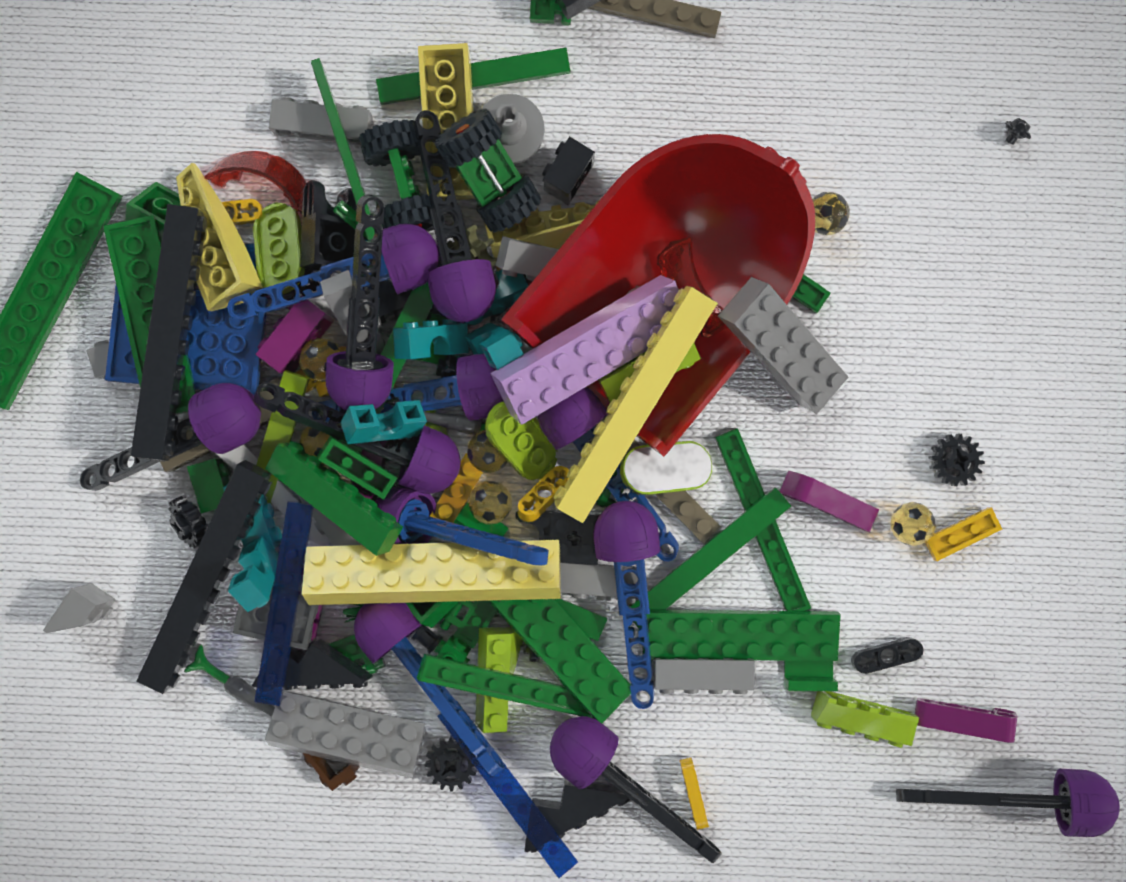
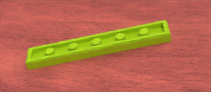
M285 370L280 387L285 389L284 392H294L305 396L310 378ZM285 402L287 408L291 410L298 409L294 402ZM277 410L275 413H271L257 466L265 469L277 444L288 443L292 440L296 421L282 416ZM271 475L269 479L272 484L265 495L267 502L271 505V500L279 481L274 475Z

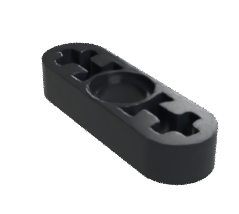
M906 637L858 650L853 654L851 663L860 673L868 674L916 661L922 657L924 649L921 642L912 637ZM909 644L916 646L912 655L908 652L899 653L898 649H908ZM885 649L893 651V658L889 662H883L881 659V653ZM864 656L867 659L875 658L878 665L873 660L866 662V667L858 664V662L862 661L861 657Z

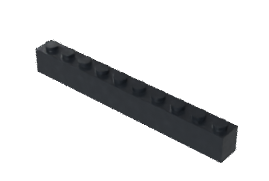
M167 204L131 449L132 457L169 461V457L173 456L175 443L172 441L173 431H176L178 427V416H175L176 408L181 404L182 392L179 390L180 380H184L186 371L183 365V358L189 351V341L186 338L187 331L191 330L193 318L190 315L191 306H194L196 302V291H193L194 282L198 281L200 274L197 261L198 256H202L203 242L200 241L201 233L205 232L207 219L199 208Z
M247 460L236 465L136 682L161 694H164L170 687L174 688L181 677L178 672L181 667L187 664L191 656L188 653L190 646H194L201 633L198 632L200 625L206 623L211 612L207 610L210 604H214L219 597L221 591L218 590L221 582L224 583L231 571L228 566L231 560L234 561L241 550L238 547L241 538L245 539L251 529L248 523L251 517H255L261 508V504L258 503L261 496H265L270 489L272 482L269 479L272 474L269 471Z

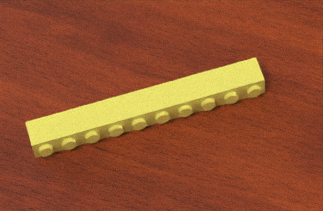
M686 286L678 291L673 300L675 305L671 311H667L660 321L662 325L657 334L653 333L646 345L649 348L644 356L640 355L633 366L635 371L630 378L627 377L620 387L622 392L618 399L611 401L606 412L608 415L604 422L600 421L593 432L595 435L591 443L587 442L580 453L582 458L577 465L574 464L567 474L568 481L564 487L560 486L554 495L556 508L582 523L590 513L718 304L693 287Z

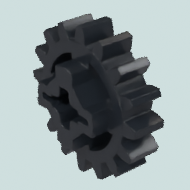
M952 434L946 435V441L938 439L939 447H931L935 455L928 456V459L934 460V464L929 466V468L937 470L934 477H943L941 483L948 484L950 482L951 486L956 487L959 483L961 486L968 485L967 479L969 481H976L974 474H982L983 472L978 466L985 464V461L979 460V456L983 455L984 451L976 450L979 443H971L972 437L966 436L963 438L962 434H955V437ZM961 445L964 446L968 450V452L962 450ZM958 456L959 461H957L956 464H954V459H956ZM945 469H950L952 474H955V476H952L949 473H947Z
M180 496L171 500L168 503L170 506L168 510L171 513V519L169 520L171 527L177 533L178 538L184 541V543H188L190 548L193 547L195 549L199 547L205 534V525H207L205 517L201 515L198 507L192 501L188 502L186 496Z
M450 735L447 742L443 737L440 738V745L433 743L431 748L434 752L428 751L426 757L431 760L426 761L424 767L430 768L427 771V777L434 776L432 784L435 785L440 782L441 790L447 785L450 792H453L455 785L460 790L463 789L464 781L470 784L472 781L470 775L476 776L477 770L473 767L478 766L479 763L477 759H473L475 755L466 744H462L463 740L459 738L458 741H454L453 735ZM447 748H455L457 750H448ZM465 756L468 761L467 770L465 769L466 766L463 764V759ZM436 757L441 766L439 770L436 767ZM458 757L456 765L446 768L448 761L452 762Z

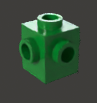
M452 634L447 642L442 640L434 652L437 654V657L468 664L470 659L467 656L472 648L465 641L455 638Z

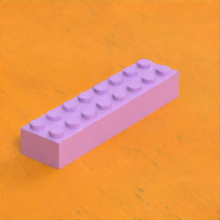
M660 275L533 348L506 366L490 373L510 415L522 425L646 352L649 348L646 346L649 338L653 333L657 334L662 326L660 321L667 311H671L675 305L673 300L679 291L676 282Z

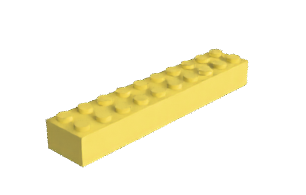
M559 540L521 541L529 545L548 549L547 565H531L457 543L394 544L390 552L377 556L363 545L306 547L302 596L308 605L561 599Z

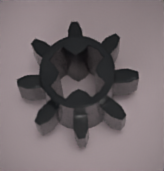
M447 355L444 360L439 359L436 376L443 378L457 375V361L460 356Z

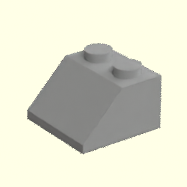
M92 583L71 588L43 631L51 633L81 627L102 619L105 620L112 612L113 607L111 606L116 599Z

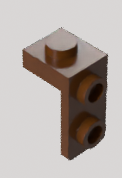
M302 753L306 764L316 770L321 783L325 787H329L331 791L335 790L342 783L347 786L357 777L355 773L360 766L347 764L335 773L324 758Z

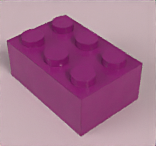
M311 300L289 306L288 309L290 311L284 318L278 319L274 324L273 333L269 338L265 337L258 345L259 351L256 355L281 374L285 370L295 372L307 357L305 352L310 346L315 347L336 320Z

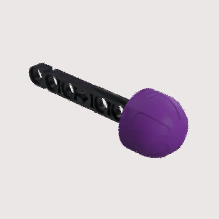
M424 110L417 115L414 121V129L417 140H420L419 152L432 206L430 214L442 263L441 267L427 274L428 286L433 304L443 316L457 322H470L482 317L493 304L496 294L495 279L490 261L483 259L472 260L461 208L456 202L449 166L439 151L430 153L425 148L426 142L435 143V140L441 134L439 121L433 112ZM428 118L432 122L433 127L431 129L423 128L420 125V119ZM432 166H439L443 170V176H433L430 168ZM443 183L441 186L442 193L447 195L445 201L441 197H437L440 191L439 184ZM443 214L451 215L454 219V224L451 226L444 225L441 216ZM447 239H456L459 242V249H449L446 243Z
M370 194L363 195L357 203L356 221L359 223L355 228L351 298H349L346 351L329 355L326 362L327 391L331 399L346 411L349 406L373 404L374 408L377 409L388 398L393 380V361L385 356L376 354L380 303L378 293L383 237L380 224L384 222V204L378 197ZM374 200L376 210L368 215L365 212V205L367 202ZM373 227L374 237L369 241H365L363 238L365 229ZM371 253L373 261L369 266L364 267L361 263L362 257L365 254ZM366 281L369 282L370 286L363 290L361 285H364ZM362 305H368L369 313L365 317H359V308ZM364 329L367 330V338L362 342H358L356 338L358 332Z
M261 383L257 387L254 400L258 406L274 413L277 410L286 418L347 442L342 426L341 428L337 427V422L341 423L345 413L297 393L284 392V388L272 383ZM260 392H270L274 398L271 400L264 399ZM285 402H294L298 409L291 410L287 408ZM316 411L322 418L319 420L313 419L309 412ZM425 425L419 435L413 437L412 441L406 438L387 440L392 446L390 449L382 447L380 441L351 444L401 464L397 484L424 494H433L446 489L454 482L460 470V454L455 443L444 433Z
M231 383L215 384L194 394L188 404L189 418L179 422L177 430L173 431L172 438L175 443L173 456H170L169 459L201 444H204L215 453L225 454L249 442L257 433L261 418V409L256 404L254 395L248 389ZM190 427H192L193 436L191 439L187 440L186 432ZM130 447L103 460L100 464L86 468L80 475V484L83 489L98 491L110 486L109 482L116 483L161 462V460L134 457V464L129 468L128 459L131 456L132 449ZM113 464L115 467V472L110 477L109 468ZM94 473L96 481L91 486L90 477Z
M580 716L564 721L555 730L550 742L552 763L558 773L575 787L584 789L601 775L711 863L714 864L722 855V852L715 844L611 762L617 749L619 738L604 724L594 718Z
M1058 769L1054 777L1053 795L896 789L897 802L1054 808L1060 832L1068 837L1100 836L1114 826L1120 812L1119 798L1112 785L1101 775L1083 769Z

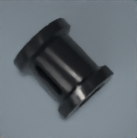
M422 625L411 639L413 641L417 640L427 649V653L430 654L441 642L443 636L436 635L427 626Z

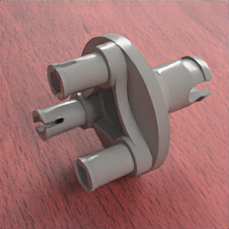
M503 94L492 98L481 108L482 110L487 109L490 111L502 131L499 140L513 164L528 160L539 150L544 139L545 127L542 114L532 101L517 94ZM507 119H512V120H513L512 122H508V123H507V122H504V121L507 120Z

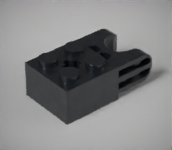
M315 180L308 181L303 189L300 267L321 271L322 266L354 257L355 230L334 213L335 207L328 203L324 185ZM347 188L338 194L337 203L344 201L356 211L357 204L352 189Z
M518 511L515 512V518L519 522L529 523L537 528L539 540H559L560 563L598 565V559L595 554L594 527L600 514L589 513L582 523L564 512L545 511L537 520L525 522L519 518ZM576 531L577 535L581 536V540L577 541V544H572L571 540L567 539V536L572 535L571 532Z

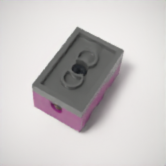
M273 585L270 599L263 607H256L247 612L239 604L233 633L307 650L310 644L316 640L324 605H308L301 591Z

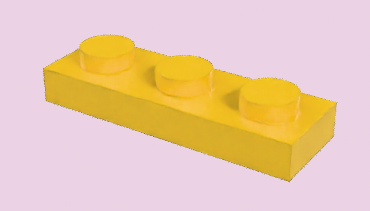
M465 453L460 462V470L456 479L444 490L436 504L435 514L432 512L430 517L453 523L483 474L479 470H485L487 464L476 459L478 464L474 465L469 460L468 453Z
M987 507L932 534L933 536L925 544L933 560L939 561L1003 529L993 508Z

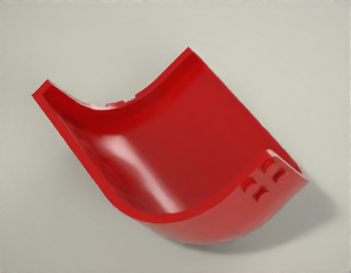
M725 134L691 136L668 143L650 152L634 163L616 180L501 320L533 349L624 297L635 286L641 287L660 275L674 280L678 290L684 289L686 286L693 287L717 302L718 304L694 341L701 359L694 362L691 367L675 372L637 434L639 439L665 457L750 353L747 347L725 325L718 315L751 277L768 283L787 305L801 281L811 254L816 221L814 203L806 185L807 181L799 170V163L791 157L784 158L769 146L764 148L745 138ZM596 380L586 387L594 392L607 410L610 402Z

